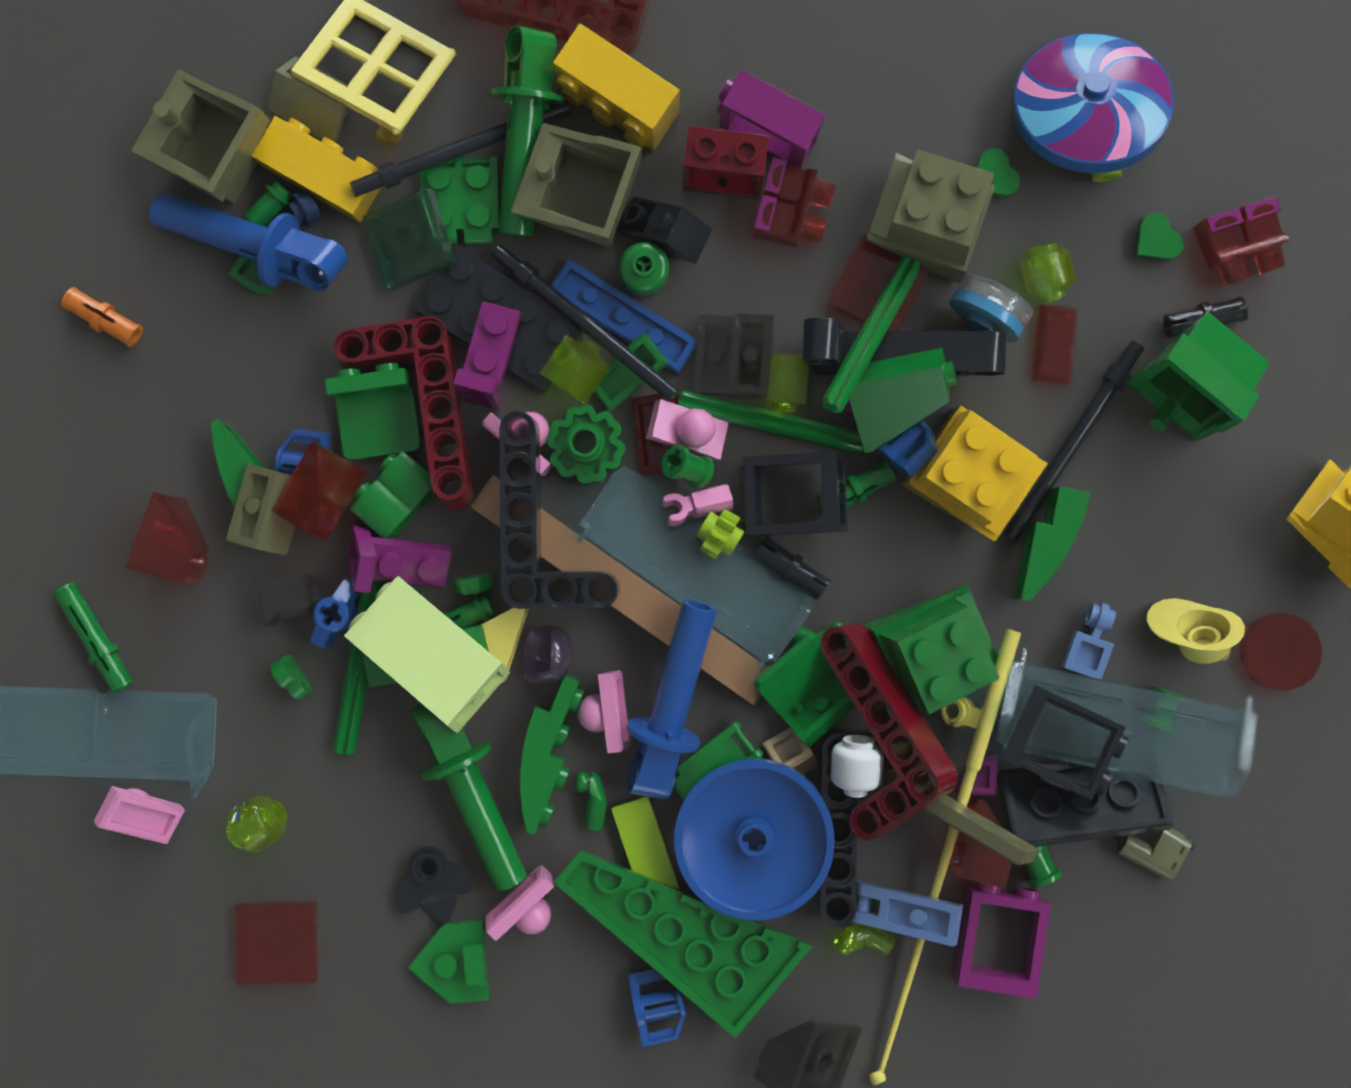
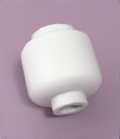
M847 735L843 737V741L837 743L832 751V782L837 787L844 789V794L857 798L867 796L868 791L875 790L882 784L883 750L869 736Z

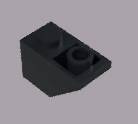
M633 197L630 205L625 210L623 220L617 232L638 243H652L660 247L670 258L696 264L713 229L684 207Z

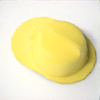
M1177 598L1163 599L1153 604L1147 612L1146 621L1150 630L1159 638L1178 645L1181 654L1185 658L1198 664H1211L1220 660H1228L1231 647L1237 645L1245 633L1244 623L1233 612Z

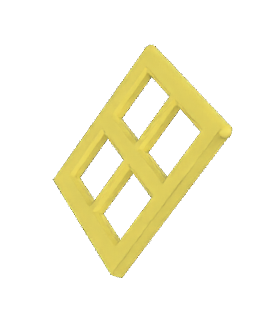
M344 0L291 69V74L293 77L397 135L401 133L453 60L456 52L455 49L448 48L364 0ZM355 15L387 32L371 54L339 38ZM401 41L433 58L418 80L386 64ZM331 47L363 63L347 87L315 69ZM378 73L410 89L394 113L363 96V93Z

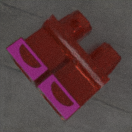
M773 157L752 237L796 247L799 240L821 243L827 220L807 215L809 203L830 208L836 185L824 179L816 178L818 170H804L788 165L786 160Z
M1277 196L1205 218L1193 227L1209 270L1218 267L1226 286L1251 277L1245 261L1246 258L1255 256L1260 275L1286 266L1281 245L1290 240L1287 234L1281 231L1277 216L1281 208Z

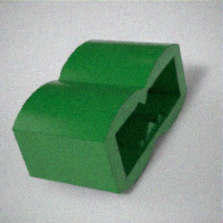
M404 451L398 456L395 453L389 455L378 469L381 472L378 479L372 485L368 482L362 485L352 498L356 503L350 510L382 538L395 539L415 514L435 494L431 486L430 473Z

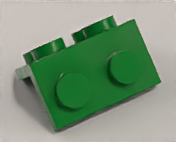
M388 363L375 366V372L360 374L359 369H345L337 371L335 378L325 379L327 395L336 399L342 451L346 459L360 460L388 456L392 453L400 454L402 451L405 453L416 452L420 449L421 438L412 374L405 368H399L397 363Z
M810 633L796 642L792 649L776 663L766 668L754 683L758 691L808 748L856 707L825 658L821 649L822 641L814 633Z

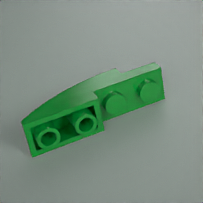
M569 674L564 676L551 709L540 704L535 706L525 737L520 768V796L526 831L532 835H535L539 825L547 827L555 807L548 803L554 789L562 790L570 770L563 767L567 757L553 752L554 746L562 748L570 729L569 726L564 725L569 710L577 711L585 692L578 688L582 679Z

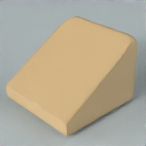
M791 728L762 743L772 761L785 764L802 775L818 766V762L810 747L808 748Z

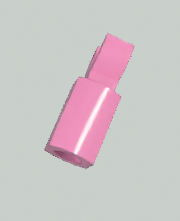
M722 484L689 492L688 496L685 497L676 493L668 494L663 497L661 504L663 508L675 506L679 509L680 513L670 515L667 521L668 526L675 527L684 523L687 517L692 516L694 519L709 515L710 511L714 514L722 513L724 508L730 511L733 509V498L728 484Z

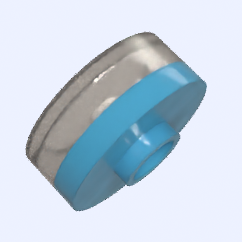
M967 273L949 301L951 308L966 320L972 328L977 331L1006 333V341L1008 342L1018 341L1034 315L1032 307L1017 293L993 279L975 273Z

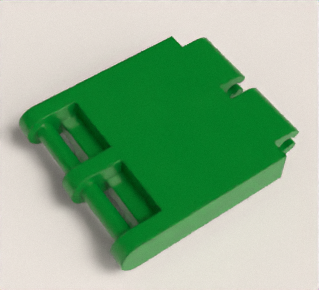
M490 153L489 157L464 158V156L420 172L421 230L424 234H429L430 245H459L458 233H464L466 245H493V232H499L500 223L498 153ZM443 166H455V168H444Z
M738 720L727 726L677 766L676 770L680 774L675 777L673 788L683 801L692 787L711 770L735 760L748 758L763 759L761 756L764 753L760 748L755 749L740 730L742 725ZM732 734L736 736L749 755L746 756L731 737Z

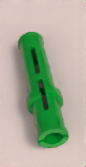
M71 582L58 588L52 593V596L57 600L72 628L90 655L87 658L91 666L96 665L111 694L119 693L134 684V678L131 677L117 654L120 651L116 643L111 644L96 616L78 589L77 583Z

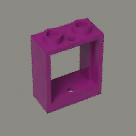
M742 69L735 81L728 78L718 97V100L721 101L717 112L721 114L719 126L721 129L769 135L767 153L777 159L787 161L788 165L799 171L802 169L819 137L825 114Z
M978 880L977 886L965 884L959 936L951 974L952 979L959 987L1037 999L1051 903L1040 896L1039 890L1017 886L1016 892L1001 890V884L991 881ZM981 903L1034 911L1024 972L972 964Z

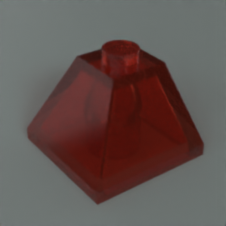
M312 441L271 510L298 529L327 541L368 471Z
M153 491L125 568L181 584H195L197 579H201L204 576L209 563V558L205 557L208 545L186 498Z

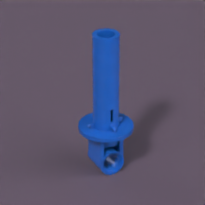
M165 192L158 193L150 206L149 220L153 226L257 261L259 279L263 284L270 287H276L285 279H288L315 291H324L348 263L347 253L340 244L331 239H323L301 231L298 219L288 213L278 215L268 227Z
M690 599L682 600L650 718L635 717L628 720L627 732L639 741L627 775L626 786L627 792L630 794L668 800L673 790L675 773L681 753L694 752L699 748V737L684 728L717 613V609L709 604Z

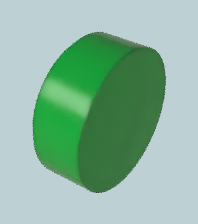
M492 573L473 574L453 579L457 595L486 592L494 587Z

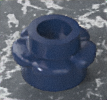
M309 191L299 195L296 192L292 193L293 202L288 203L291 215L298 219L300 225L304 223L307 228H312L313 223L322 219L313 197Z

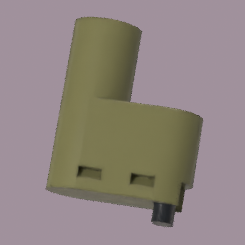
M1172 828L1170 830L1155 831L1149 843L1133 835L1122 836L1117 844L1116 853L1163 879L1171 881L1177 875L1189 850L1193 851L1195 845L1186 839L1183 833Z

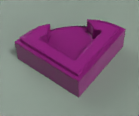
M984 756L981 769L977 772L971 795L996 796L998 756ZM966 767L958 778L955 787V793L959 794Z

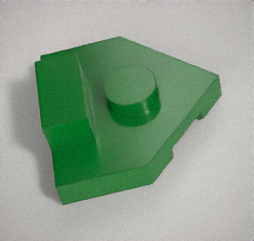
M484 918L444 923L408 966L410 971L450 1004L489 1000L491 997Z

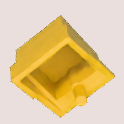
M960 405L951 411L935 435L937 453L912 478L907 476L902 486L995 542L1048 463L1038 458L1036 454L973 411L967 410Z
M1330 459L1287 517V520L1330 562L1328 568L1351 589V464L1343 472Z

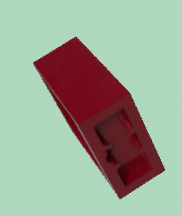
M689 125L683 165V190L759 200L765 173L769 135ZM720 178L726 179L727 184L725 186L718 184Z

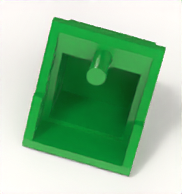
M1207 311L1163 348L1158 356L1130 377L1127 384L1159 409L1150 422L1153 429L1163 431L1172 420L1196 441H1199L1218 431L1222 433L1245 420L1260 396L1254 390L1270 362Z
M962 585L911 607H904L864 624L915 705L923 713L931 714L1000 679L995 669L998 655L968 585Z

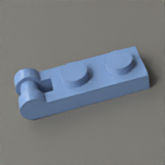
M856 880V913L852 922L952 947L957 945L963 910L962 904L880 886L869 881ZM872 899L880 900L879 913L871 910Z

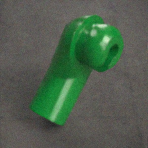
M593 771L591 774L579 772L577 774L575 790L578 793H588L584 826L592 831L602 830L607 799L601 777Z

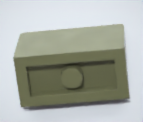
M295 56L275 70L268 109L287 121L290 117L296 119L311 130L310 134L321 140L323 137H326L337 143L344 118L354 110L293 77L291 69L300 59ZM315 68L317 71L325 74L326 76L334 79L335 81L343 84L344 86H348L347 84L339 81L338 79L330 76L329 74L321 71L320 69Z
M247 463L226 540L253 549L286 555L293 536L307 480Z

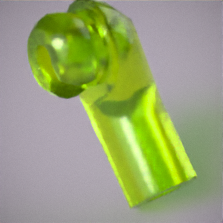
M856 923L839 931L834 946L837 952L844 956H849L853 952L867 946L887 956L894 946L895 939L877 928Z

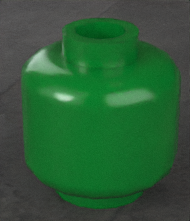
M640 242L631 245L624 251L619 261V275L623 286L630 293L638 297H650L663 290L669 280L670 264L667 255L660 247L652 243ZM638 266L642 268L641 271L637 269Z

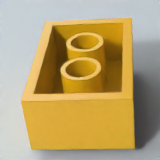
M579 23L553 62L558 87L561 89L559 93L564 99L575 106H579L582 103L593 111L591 114L598 122L609 128L612 124L625 132L624 137L627 141L641 147V149L646 146L655 151L679 115L680 89L581 23Z

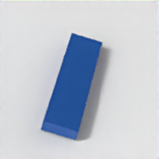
M569 258L551 284L604 329L626 343L631 344L646 332L669 361V364L665 367L677 375L699 343V340Z

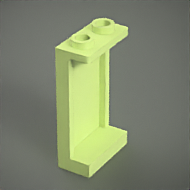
M399 576L379 590L376 595V601L366 612H361L352 620L349 631L344 635L457 734L511 673L498 659Z

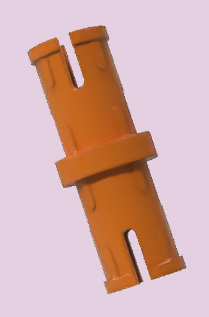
M71 287L62 298L61 307L64 310H68L87 321L89 327L96 332L104 331L125 343L128 347H133L142 335L143 327L115 312L113 305L107 302L100 303L76 287Z

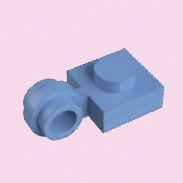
M1100 602L1098 605L1092 603L1089 606L1084 625L1090 627V633L1088 635L1077 630L1073 631L1061 664L1063 668L1100 681L1102 680L1114 647V643L1100 639L1102 631L1108 633L1115 620L1116 611L1111 610L1109 604Z

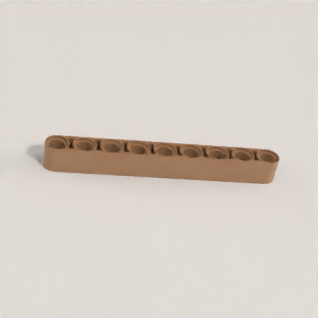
M492 475L470 507L498 527H500V479ZM518 499L513 503L511 514L515 520L522 522L530 515L531 508L526 500ZM541 508V557L561 571H606L613 574L619 581L620 593L616 601L610 605L670 646L681 606ZM518 539V541L531 549L526 540ZM597 578L591 584V592L602 600H607L611 596L612 587L606 579ZM712 628L701 669L755 706L762 694L754 686V683L768 667Z

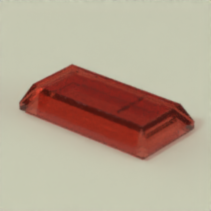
M1039 304L1032 381L1071 384L1079 308Z

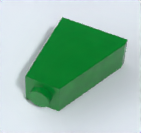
M942 348L869 362L849 398L865 453L873 452L950 402L951 386L957 384L953 362L945 361Z

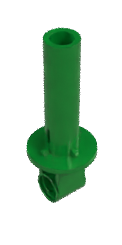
M514 25L509 29L505 39L503 87L491 88L489 91L490 97L502 100L508 104L499 234L534 237L535 220L512 214L511 210L543 123V111L549 110V105H563L564 97L552 93L553 62L557 51V42L554 34Z
M423 704L410 709L417 729L434 759L432 763L421 770L420 776L422 780L429 781L444 778L495 891H504L518 885L527 878V873L476 761L481 760L491 750L492 747L489 741H479L470 744L463 728L457 734Z

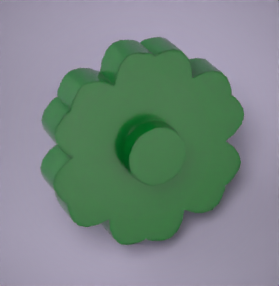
M591 405L571 407L566 412V421L556 420L551 425V432L548 434L546 442L555 451L551 454L550 462L564 478L569 479L576 475L578 481L583 485L603 482L607 476V469H618L626 452L624 443L618 440L622 434V427L608 411H603L596 415Z

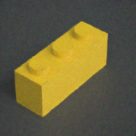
M274 116L251 156L263 168L301 190L309 191L313 197L361 223L381 188L355 197L349 182L377 171V168L359 156L356 157L355 161L342 154L344 149L326 137H323L321 142L309 135L311 130L296 119L290 117L288 122Z

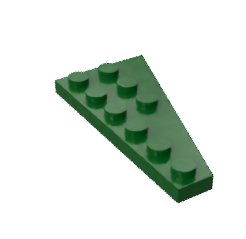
M580 850L554 880V883L734 1038L739 1035L812 948V944L758 921L742 920L724 915L705 904L699 897L583 850Z

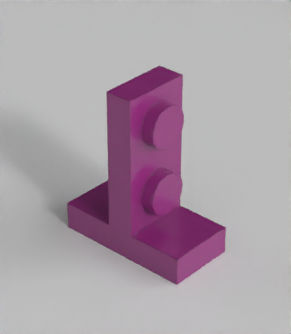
M482 301L463 370L457 369L453 383L462 401L496 410L500 409L503 399L501 387L522 316L521 311Z
M352 523L346 559L354 592L370 593L372 580L393 582L397 576L406 583L445 587L452 551L449 545L371 537L367 524Z

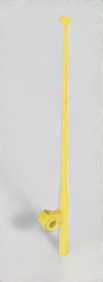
M1007 628L995 663V669L1000 679L989 684L982 709L975 707L972 700L967 697H963L941 708L942 719L946 724L953 727L963 728L969 726L976 729L965 763L966 770L957 801L966 807L977 772L981 769L1021 637L1020 632ZM950 825L929 897L936 899L939 897L959 830ZM916 939L879 1070L869 1075L874 1086L886 1081L884 1071L925 940Z

